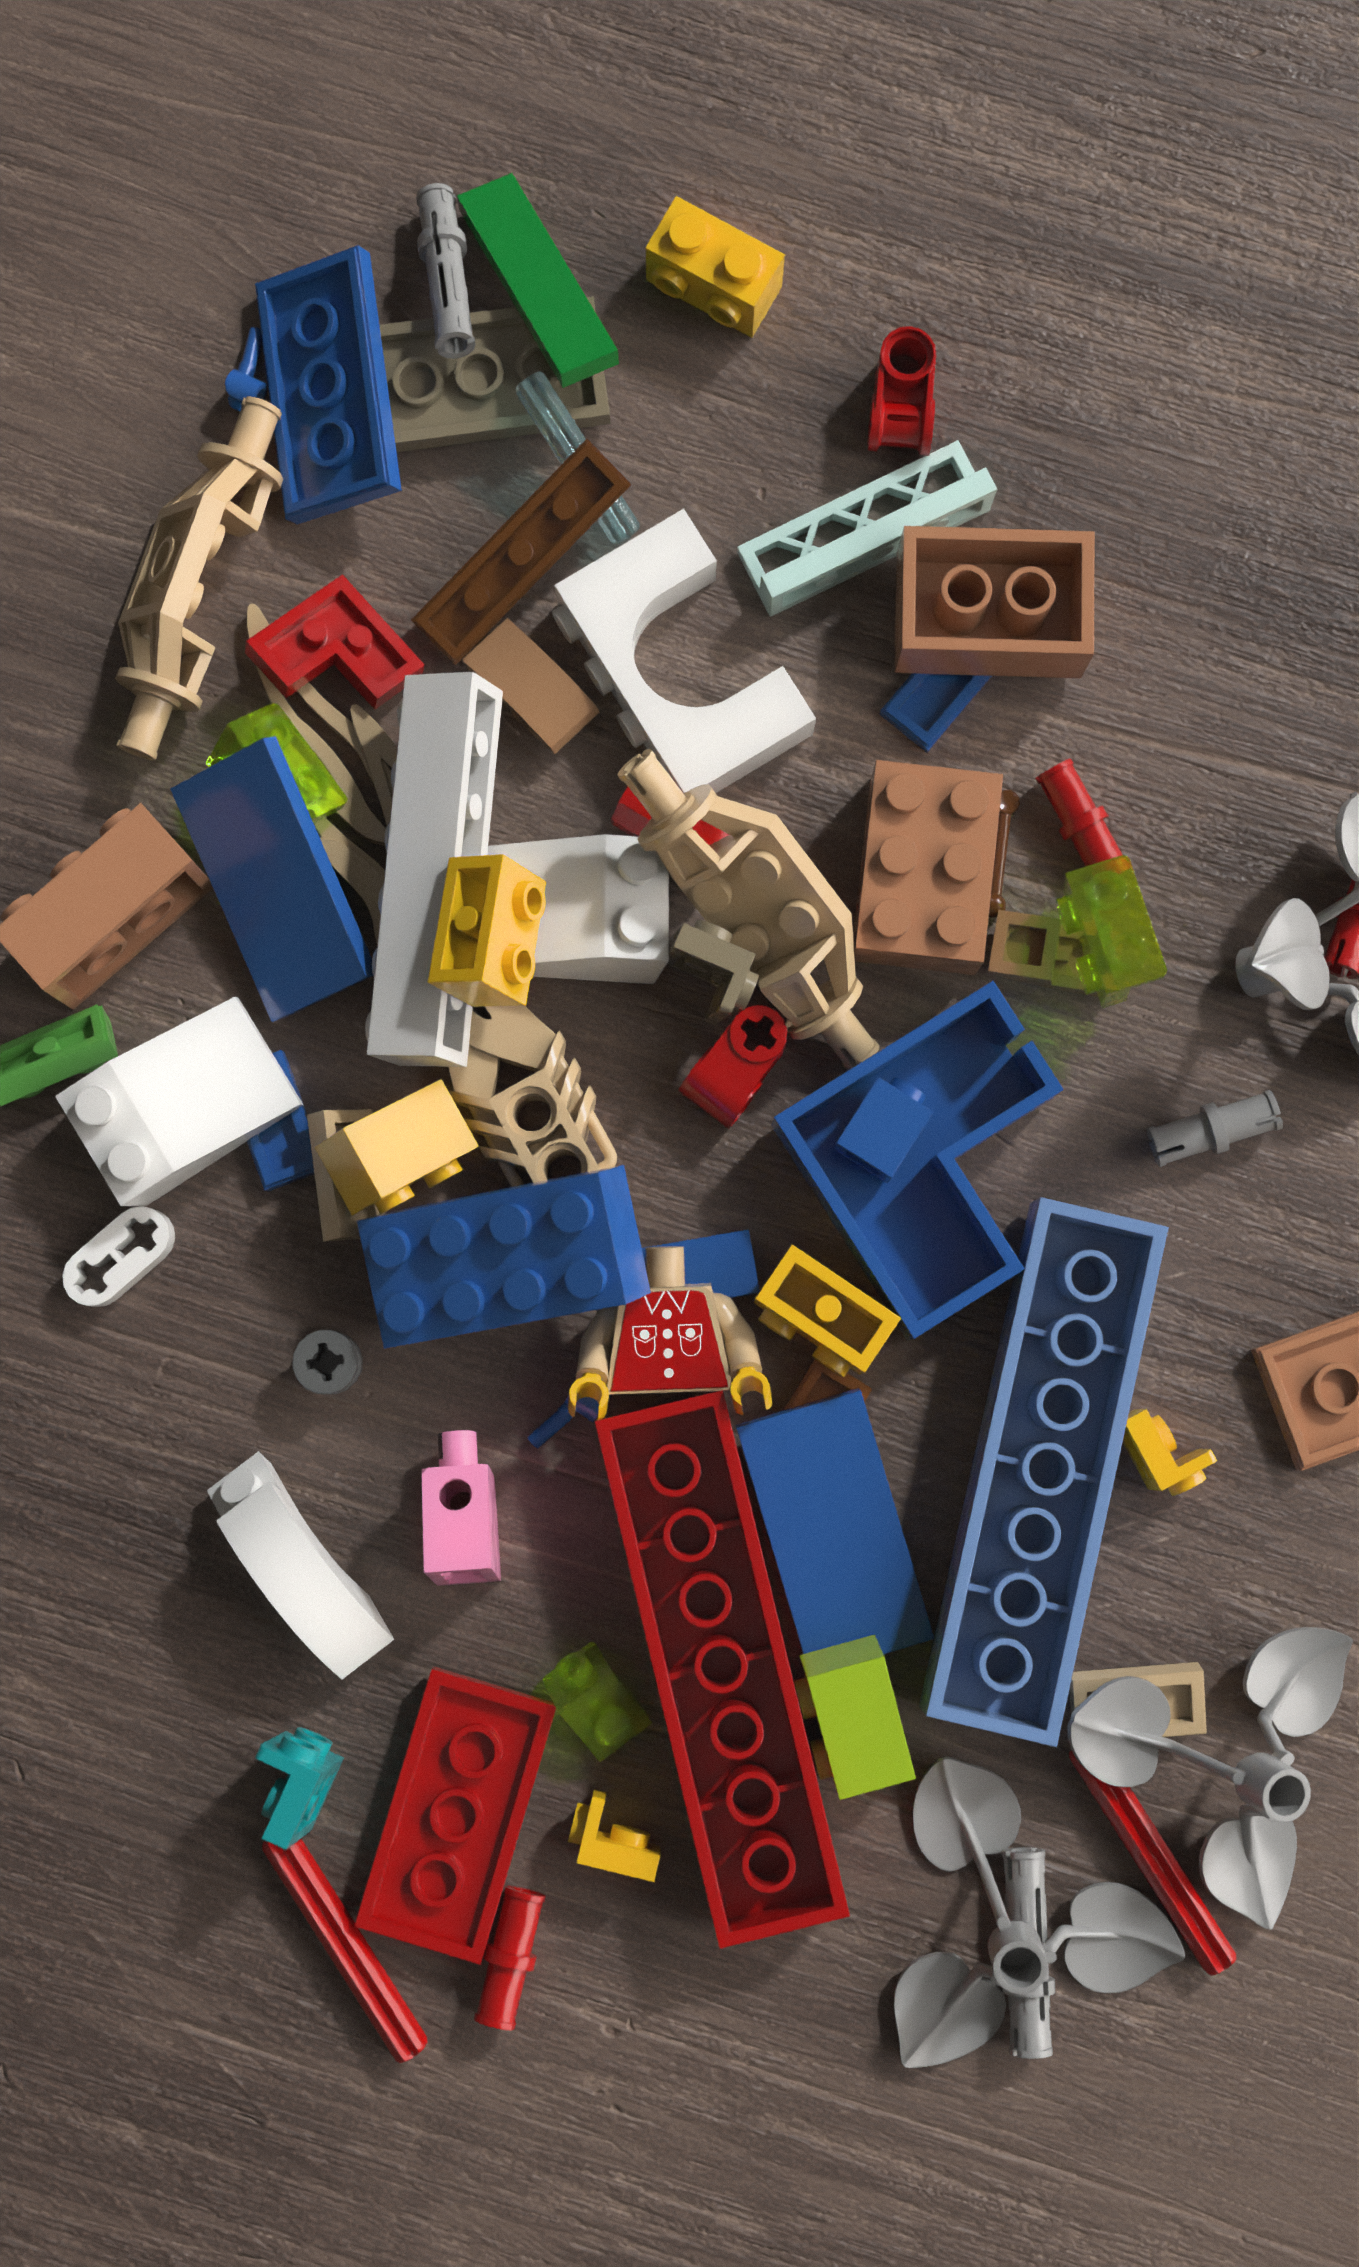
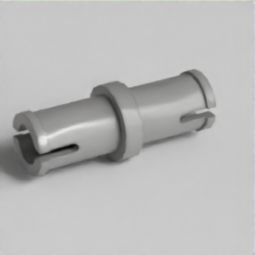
M1266 1090L1262 1094L1218 1108L1213 1102L1200 1107L1199 1114L1157 1127L1147 1128V1136L1149 1140H1153L1149 1144L1155 1161L1159 1167H1162L1167 1163L1211 1149L1215 1154L1226 1152L1229 1150L1230 1143L1272 1130L1282 1129L1283 1121L1281 1117L1276 1118L1281 1112L1274 1094L1271 1090Z

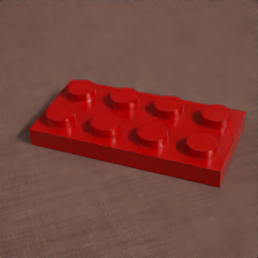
M438 1667L431 1669L354 1927L481 1965L558 1703Z

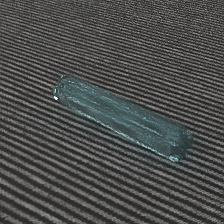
M539 371L521 381L516 387V394L562 465L586 438L545 374ZM622 495L597 520L609 540L614 544L622 543L640 529L638 520Z

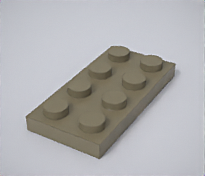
M587 297L595 311L594 297ZM516 307L470 313L472 333L476 345L469 355L457 359L443 357L438 353V349L435 348L433 318L380 325L397 452L611 424L604 371L562 388Z

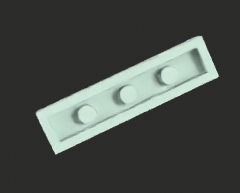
M957 440L930 453L929 456H924L738 546L737 554L771 617L895 557L904 526L957 527L990 511L997 487L986 467L977 472L974 471ZM949 463L952 464L960 480L932 494L922 492L929 473ZM918 479L915 489L904 486ZM885 494L911 502L909 505L876 521L867 518L873 500ZM863 505L860 516L849 513ZM831 520L856 528L855 531L820 548L812 545L818 527ZM808 532L805 543L794 539ZM775 547L800 554L799 558L766 574L757 559V556Z

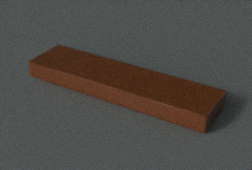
M586 439L428 601L411 621L456 665L632 484Z

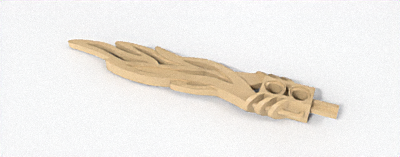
M249 604L247 610V628L249 638H251L269 625L260 608L255 604ZM257 667L264 688L278 714L322 761L343 797V801H341L329 791L276 731L270 734L269 737L276 736L315 828L322 836L320 839L333 869L357 892L367 905L373 920L374 934L378 946L381 919L378 897L380 889L384 885L385 870L326 819L307 797L301 787V783H304L314 791L351 828L367 841L385 846L386 828L367 806L362 793L339 757L311 727L296 715L285 697ZM308 682L297 692L307 705L359 754L375 785L386 824L388 825L391 820L393 800L391 770L394 762L397 760L398 747L380 725L359 705L354 704L351 706L352 723L326 701ZM484 1006L491 1015L489 1020L482 1018L472 1011L467 1067H448L454 1091H449L454 1102L468 1108L475 1119H464L470 1131L484 1136L490 1148L479 1146L484 1158L499 1163L511 1187L525 1185L517 1170L528 1172L533 1183L549 1180L548 1171L551 1163L564 1155L574 1156L580 1160L582 1165L581 1173L615 1167L617 1163L616 1151L594 1113L596 1095L591 1086H588L585 1094L583 1093L579 1085L581 1067L576 1058L572 1060L570 1067L568 1066L564 1058L566 1040L561 1031L559 1030L555 1034L526 1006ZM500 1061L536 1072L494 1096L499 1076ZM532 1101H543L549 1104L551 1116L547 1125L537 1131H526L520 1128L518 1116L524 1105ZM589 1130L605 1157L598 1164L586 1144Z

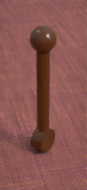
M1003 790L1001 793L989 917L997 918L998 910H1006V901L1001 895L1011 816L1020 805L1018 795L1011 790Z

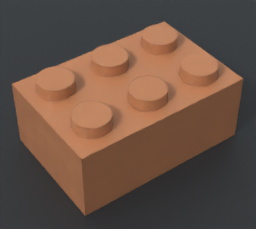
M904 526L896 553L895 673L1082 678L1094 655L1095 531Z
M876 760L870 778L853 932L855 962L975 975L984 963L1003 774Z
M142 803L138 804L133 810L125 808L111 816L99 831L102 837L83 853L75 851L64 857L52 869L50 873L52 880L35 895L25 894L13 901L1 915L3 922L0 924V943L43 991L73 1010L213 889L210 879Z

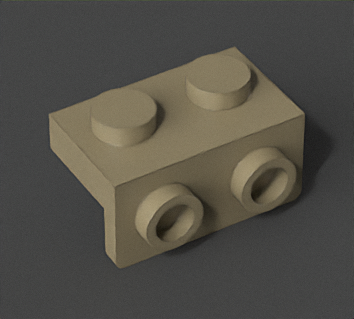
M697 920L695 926L692 927L683 923L669 939V961L666 965L717 987L703 1020L715 1026L729 1015L735 1017L739 1009L744 1011L759 977L758 974L749 971L756 954L730 943L733 935L715 924Z

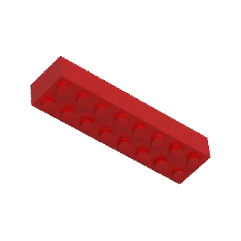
M723 1390L595 1421L719 1949L850 1917Z

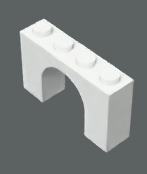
M684 509L555 584L558 607L552 610V615L567 641L571 644L579 639L591 659L586 661L584 666L601 695L604 696L611 691L623 709V712L616 716L631 744L637 748L644 743L647 749H651L655 753L656 759L683 793L705 784H709L717 793L812 736L816 718L783 666L730 698L704 707H687L667 701L656 694L642 679L634 661V653L637 642L647 625L662 612L716 581L717 561Z

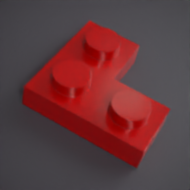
M343 574L249 638L245 645V654L285 698L334 665L374 710L404 689L405 675L422 674L425 666Z

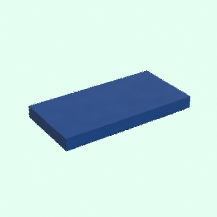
M357 245L255 283L270 403L276 406L282 413L280 420L277 421L274 436L279 472L283 477L281 490L285 519L298 525L402 491L370 252Z
M276 736L262 738L170 788L271 1022L284 1019L373 977L372 957Z
M859 1388L735 1425L803 1654L874 1634L883 1654L933 1640L934 1635L861 1390Z

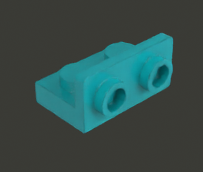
M297 1727L294 1734L285 1731L260 1745L255 1758L288 1774L285 1780L280 1777L277 1779L265 1801L261 1815L270 1819L262 1839L287 1850L313 1829L344 1760V1757L330 1751L333 1744L331 1740L309 1729Z

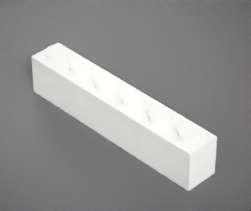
M474 672L405 675L403 698L399 702L397 710L400 731L397 760L394 762L391 770L393 800L391 820L385 831L387 859L384 885L380 889L378 897L381 919L378 948L375 950L372 958V972L374 976L372 1008L366 1019L365 1032L368 1040L367 1055L399 1066L467 1067L473 1007L429 984L428 977L449 857L487 855L503 691Z

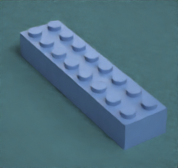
M1042 1197L1031 1202L1029 1205L1018 1255L1024 1270L1016 1274L1012 1282L919 1703V1708L928 1717L1057 1747L1169 1227Z

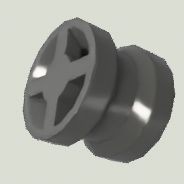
M318 1330L308 1334L298 1343L293 1354V1370L297 1380L305 1389L316 1394H339L349 1390L358 1381L363 1370V1356L359 1346L350 1336L333 1330ZM322 1346H323V1351H324V1352H323V1353L319 1356V1358H318V1355L322 1352Z

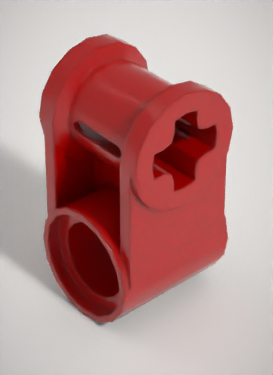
M912 326L899 327L890 332L882 343L876 369L875 389L870 407L867 451L877 452L880 446L917 449L919 456L930 455L935 416L933 390L936 348L931 337L922 329ZM906 355L914 358L919 363L921 369L912 374L900 373L893 368L890 361L897 356Z
M753 1005L745 1008L744 1011L742 1010L735 1016L714 1046H711L695 1064L679 1087L678 1092L727 1129H730L763 1085L762 1081L781 1058L786 1048L787 1028L784 1019L776 1010L767 1006ZM764 1022L772 1026L770 1039L774 1043L773 1047L768 1049L765 1046L759 1045L753 1052L745 1048L748 1038L743 1029L748 1024L757 1029Z

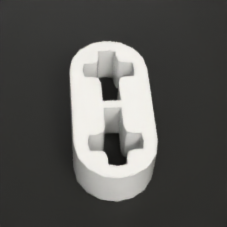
M144 1206L132 1207L121 1213L78 1250L66 1263L62 1277L63 1286L69 1297L79 1304L91 1307L107 1306L119 1299L170 1253L175 1241V1232L171 1221L160 1211ZM137 1221L147 1226L155 1222L158 1228L153 1232L152 1238L156 1246L152 1250L138 1246L125 1256L121 1250L135 1238V1233L131 1229L132 1225ZM114 1258L117 1264L103 1276L104 1283L108 1286L104 1292L95 1289L83 1291L81 1285L87 1279L85 1272L82 1270L84 1266L90 1264L95 1267H102Z

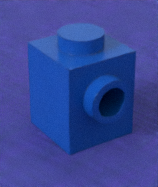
M878 1077L838 1139L833 1150L883 1182L888 1183L934 1112L922 1105L927 1097L913 1085L897 1077H893L889 1084Z

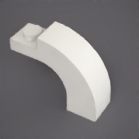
M259 1451L207 1490L221 1516L216 1521L250 1576L296 1635L339 1678L344 1679L394 1640L370 1596L343 1571L322 1546L299 1513L274 1467Z

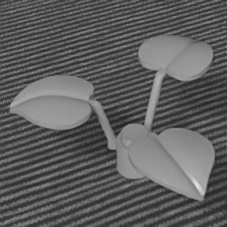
M1354 792L1349 794L1350 798L1342 804L1335 826V842L1339 858L1347 874L1356 881L1352 892L1316 915L1300 899L1293 898L1282 902L1266 921L1254 946L1243 948L1238 952L1236 956V974L1242 989L1248 996L1259 997L1281 991L1289 1001L1303 1010L1319 1008L1324 1003L1327 995L1345 998L1350 1003L1345 1013V1025L1352 1045L1359 1055V990L1349 984L1329 983V969L1323 956L1324 948L1320 944L1319 926L1359 903V794Z
M1302 1627L1275 1634L1264 1641L1253 1653L1243 1677V1690L1250 1701L1263 1708L1257 1717V1723L1273 1753L1272 1755L1262 1752L1254 1753L1240 1760L1235 1768L1174 1740L1162 1737L1170 1722L1169 1703L1160 1688L1148 1680L1132 1676L1119 1677L1106 1682L1072 1712L1071 1719L1067 1725L1068 1741L1071 1750L1079 1763L1090 1774L1112 1786L1133 1787L1147 1782L1156 1770L1158 1749L1168 1751L1232 1781L1235 1784L1238 1796L1247 1804L1240 1806L1239 1819L1226 1818L1220 1820L1210 1829L1200 1850L1199 1873L1206 1889L1218 1901L1245 1915L1261 1927L1271 1930L1286 1899L1295 1865L1297 1836L1292 1821L1301 1816L1306 1810L1311 1795L1307 1778L1290 1766L1294 1761V1755L1285 1750L1275 1729L1288 1736L1300 1737L1313 1734L1323 1727L1338 1704L1343 1688L1345 1663L1353 1639L1341 1632L1330 1629Z
M952 1757L937 1759L924 1773L916 1790L913 1803L912 1817L916 1841L926 1858L941 1870L955 1871L974 1859L998 1927L992 1932L988 1941V1952L992 1966L978 1963L970 1971L965 1961L958 1955L950 1952H933L918 1957L903 1970L895 1987L894 2012L899 2037L900 2057L904 2067L918 2068L942 2064L964 2056L985 2044L997 2032L1004 2019L1006 2001L1002 1990L998 1986L1000 1985L1008 1992L1014 1994H1027L1038 1989L1046 1979L1048 1963L1056 1961L1055 1952L1065 1939H1067L1064 1947V1959L1068 1970L1081 1985L1094 1992L1118 1993L1127 1991L1141 1985L1161 1970L1185 1959L1183 1946L1174 1927L1158 1906L1139 1891L1127 1885L1114 1882L1096 1883L1080 1889L1073 1896L1070 1903L1072 1925L1057 1927L1046 1944H1042L1038 1933L1029 1924L1009 1920L993 1873L985 1854L1002 1852L1017 1837L1021 1823V1810L1012 1788L994 1772Z

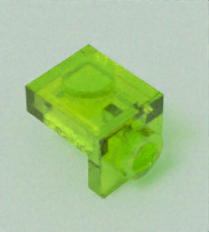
M590 1642L579 1651L570 1653L562 1658L554 1670L543 1678V1683L558 1713L599 1762L603 1761L652 1724L643 1706L613 1671L603 1652L595 1642Z

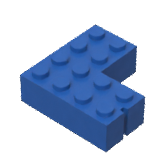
M994 981L779 1113L773 1118L771 1124L886 1308L901 1317L897 1325L907 1341L920 1336L1024 1270L1023 1265L955 1159L1050 1101L1064 1089L1033 1041L1022 1046L1013 1056L1006 1045L1016 1040L1025 1029ZM878 1077L889 1084L893 1077H897L913 1085L927 1097L922 1105L934 1112L888 1183L883 1182L833 1150L838 1139Z

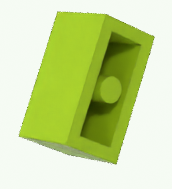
M875 1634L799 1655L805 1678L794 1680L793 1682L803 1719L812 1717L817 1719L821 1738L809 1742L819 1779L833 1778L839 1800L916 1779L887 1665Z

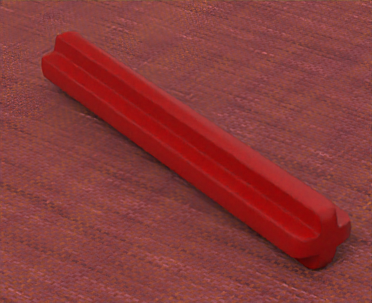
M1071 1750L1069 1752V1759L1203 1970L1210 1976H1213L1229 1968L1237 1959L1235 1951L1130 1787L1112 1786L1102 1782L1079 1763Z
M265 1840L262 1844V1851L395 2061L401 2064L417 2056L426 2047V2034L360 1930L354 1927L355 1922L303 1840H298L287 1850Z

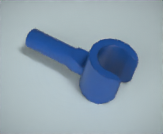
M252 327L249 330L238 370L233 369L230 371L225 381L226 392L229 395V406L239 412L242 408V401L247 396L265 400L267 395V384L253 377L256 372V365L262 345L261 329Z
M569 1395L558 1408V1411L528 1436L529 1441L537 1449L572 1419L573 1416L568 1412ZM583 1397L576 1402L575 1413L577 1411L593 1423L598 1417L599 1403L594 1398Z

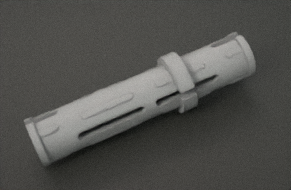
M433 183L422 187L416 196L422 229L418 236L417 246L419 257L426 264L429 297L435 330V348L438 349V353L441 356L457 359L469 355L476 345L472 333L468 292L463 267V258L467 253V243L464 232L458 228L455 208L456 197L453 194V189L445 184Z
M1034 1847L1003 1849L1006 1893L1005 1910L1009 1920L1029 1924L1038 1933L1041 1943L1046 1944L1048 1937L1044 1878L1045 1850ZM1048 1964L1046 1979L1035 1991L1027 1994H1014L1002 1988L1003 1994L1008 1995L1010 2009L1009 2054L1011 2056L1039 2059L1053 2055L1049 2010L1050 1995L1055 1994V1979L1049 1976Z

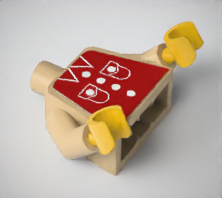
M683 1246L645 1248L646 1271L651 1293L626 1305L599 1309L581 1338L576 1381L571 1385L569 1391V1414L575 1417L576 1402L583 1397H591L598 1401L597 1420H602L607 1413L609 1395L721 1390H731L733 1407L739 1415H744L741 1397L749 1391L760 1392L764 1397L766 1410H768L772 1406L770 1384L762 1374L755 1334L732 1299L721 1293H713L711 1283L685 1284Z

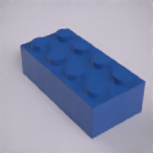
M624 1165L391 1211L357 1221L384 1349L626 1305L651 1293Z

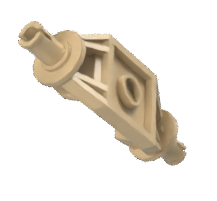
M247 396L243 399L242 408L228 445L210 442L203 443L200 446L197 457L208 470L160 509L118 623L128 667H120L115 679L120 685L136 695L122 736L118 739L116 746L142 759L156 760L157 750L172 710L198 712L203 702L197 695L215 647L183 627V622L185 618L189 619L192 617L200 604L204 586L198 581L206 560L210 561L216 555L222 544L225 532L237 537L258 532L270 492H277L283 482L281 473L264 461L277 421L280 420L282 413L273 404L256 397ZM244 486L246 490L238 507L230 500Z
M651 749L644 750L641 755L637 754L629 760L617 775L622 782L626 783L652 817L640 832L637 839L639 844L645 851L655 850L672 879L706 922L729 931L733 935L730 943L756 954L749 971L759 975L757 985L760 987L761 992L787 1018L785 1025L792 1039L803 1040L821 1033L848 1071L879 1051V1044L875 1039L871 1038L850 1010L860 997L863 988L855 973L852 914L779 817L773 813L718 797L709 784L697 786L683 793L656 759V755ZM701 819L729 834V836L708 845L692 827ZM824 959L830 980L817 986L810 973Z

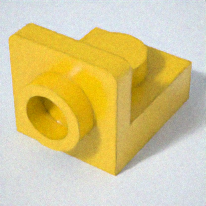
M1134 1409L1129 1412L1123 1444L1148 1490L1163 1491L1168 1488L1171 1495L1175 1496L1199 1485L1207 1479L1202 1469L1217 1462L1211 1449H1196L1174 1461L1170 1452L1176 1450L1177 1445L1164 1420L1159 1415L1151 1418L1147 1409Z
M594 1789L590 1805L577 1802L568 1842L580 1845L577 1863L654 1882L660 1859V1846L649 1843L651 1834L638 1828L619 1824L612 1825L611 1833L598 1831L606 1792Z

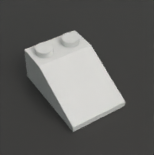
M608 834L488 846L487 855L504 854L546 881L544 893L546 903L539 923L534 954L535 972L533 977L644 984L655 983L669 961V872L655 850L645 851L639 844L638 837Z
M233 997L108 1061L55 1096L120 1206L149 1205L303 1105L238 997Z

